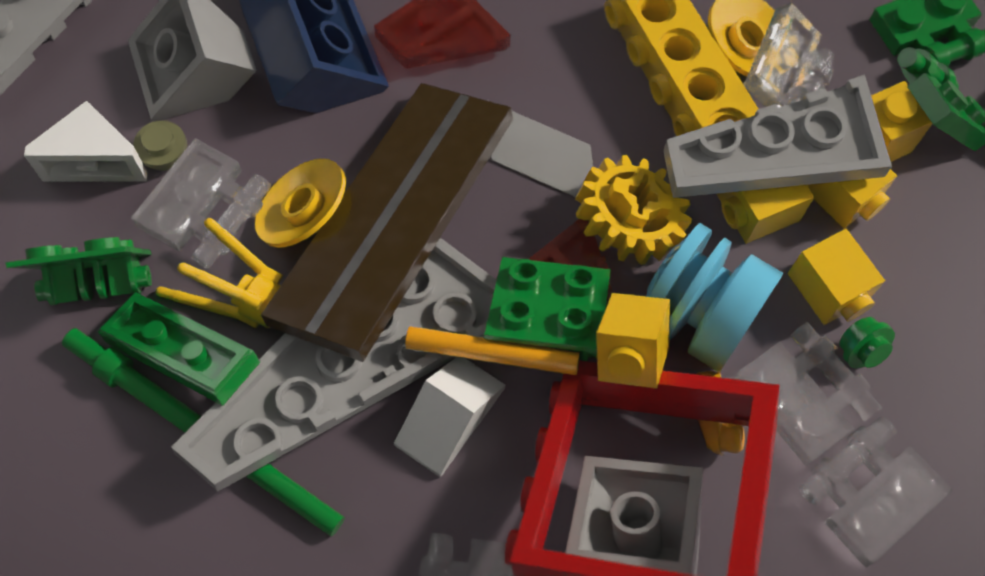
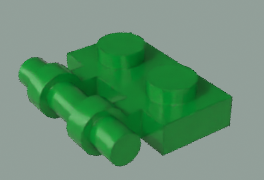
M895 0L876 7L869 18V21L893 56L898 55L903 49L908 47L923 49L934 56L937 63H942L949 67L950 62L961 58L972 60L985 54V29L971 28L975 26L982 16L981 11L973 0ZM944 37H947L950 41L945 44L941 42H935L936 40Z
M911 47L903 49L897 57V62L901 66L903 75L910 83L907 86L933 125L973 151H977L984 146L985 128L982 123L985 122V111L970 95L964 97L959 91V83L956 80L954 71L945 64L937 63L936 58L926 50Z

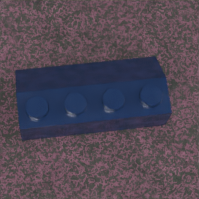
M239 0L277 105L320 113L383 93L389 87L354 0Z

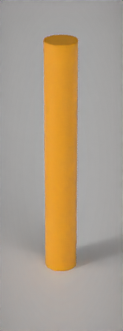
M409 326L405 341L406 349L577 375L580 352L484 339V337Z

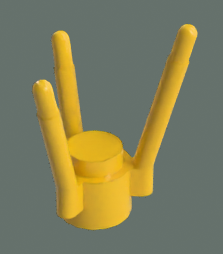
M212 218L205 219V227L258 275L254 278L246 274L239 284L235 286L189 264L180 263L177 266L179 273L231 297V303L236 306L162 286L156 288V295L177 303L238 319L254 328H257L259 324L270 328L264 323L261 314L281 285L279 283L283 278V274L267 267Z

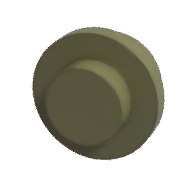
M154 121L138 131L134 138L133 146L143 165L154 170L167 171L177 167L182 162L187 150V139L183 130L175 123L170 121Z

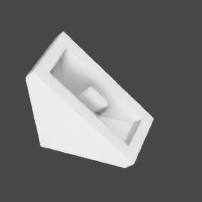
M85 101L25 147L24 157L43 182L147 181L148 172L134 146L88 101Z
M456 357L425 381L394 442V446L441 478L505 389V384L466 358Z

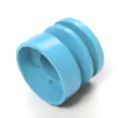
M699 223L683 241L675 245L651 280L646 297L670 299V313L672 314L670 317V340L686 324L691 325L696 331L690 342L688 353L720 373L784 273L752 254L745 258L733 272L729 271L723 266L730 251L731 241L723 238L710 256L706 257L701 253L708 243L712 230Z

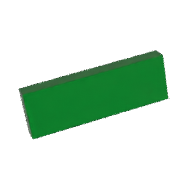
M137 292L98 331L107 344L221 406L225 405L260 364L253 350Z

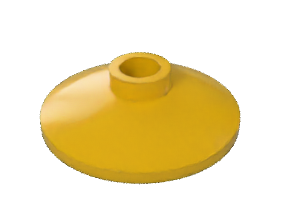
M763 0L714 1L708 13V29L734 70L751 79L771 80L787 69L792 57L790 35L780 16L769 4Z
M314 159L296 166L283 175L270 188L258 208L255 217V230L258 237L267 245L280 248L297 244L318 231L334 214L345 192L346 178L339 165L329 159Z

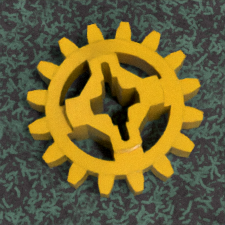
M622 155L617 165L609 158H605L599 168L592 167L575 198L576 201L581 203L576 212V217L582 220H589L584 234L586 236L598 234L602 238L599 249L604 252L613 246L618 249L617 255L620 261L624 262L629 253L635 254L640 265H645L651 255L659 262L664 260L669 251L687 235L685 231L692 222V218L684 213L691 204L687 199L673 198L670 184L663 180L667 173L664 168L654 173L649 170V163L646 159H642L638 166H634L627 155Z

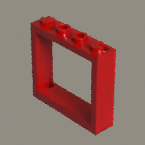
M579 361L577 375L564 374L562 382L554 381L551 387L549 412L552 416L549 427H541L537 435L535 459L538 465L534 477L527 476L521 490L520 509L523 513L519 530H510L505 545L504 562L506 565H511L513 576H695L543 549L582 404L749 426L727 576H758L778 422L780 385L662 371L657 388L598 381V364L595 362Z

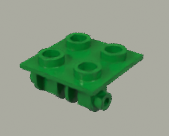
M119 237L84 241V252H78V247L62 248V245L25 249V260L6 262V268L41 270L43 279L35 281V295L39 302L48 301L51 306L58 305L59 303L80 301V295L84 301L92 300L93 283L91 267H93L96 290L101 299L108 298L110 291L111 296L135 292L141 293L143 287H150L152 285L149 266H140L139 257L152 255L151 250L134 247L133 240H120Z
M502 257L484 339L580 352L579 360L587 362L589 358L597 359L596 333L606 310L611 269Z

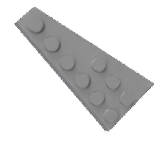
M440 238L364 362L285 333L259 359L260 364L225 405L221 406L215 403L171 447L174 454L215 490L220 491L456 358V356L406 349L405 341L409 326L484 337L497 280Z

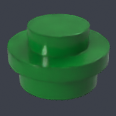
M873 317L858 320L843 333L839 341V346L844 351L843 359L852 368H873L881 364L889 357L893 350L892 343L895 338V332L887 323L878 322Z

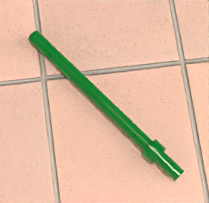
M77 328L71 329L64 336L62 346L92 367V374L111 388L121 387L184 433L202 417L133 368V361L116 348H104ZM269 463L246 476L330 537L339 530L345 520L343 515Z

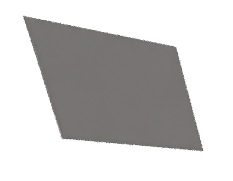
M512 111L513 121L492 153V161L576 197L585 177L593 167L591 145Z

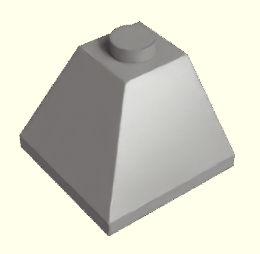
M160 0L128 39L152 120L161 121L229 101L257 71L243 30L211 0Z
M585 456L566 553L696 576L699 554L703 468Z

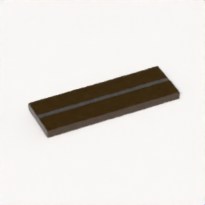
M421 83L343 195L334 214L320 228L262 312L261 317L266 326L364 362L513 121L512 108Z

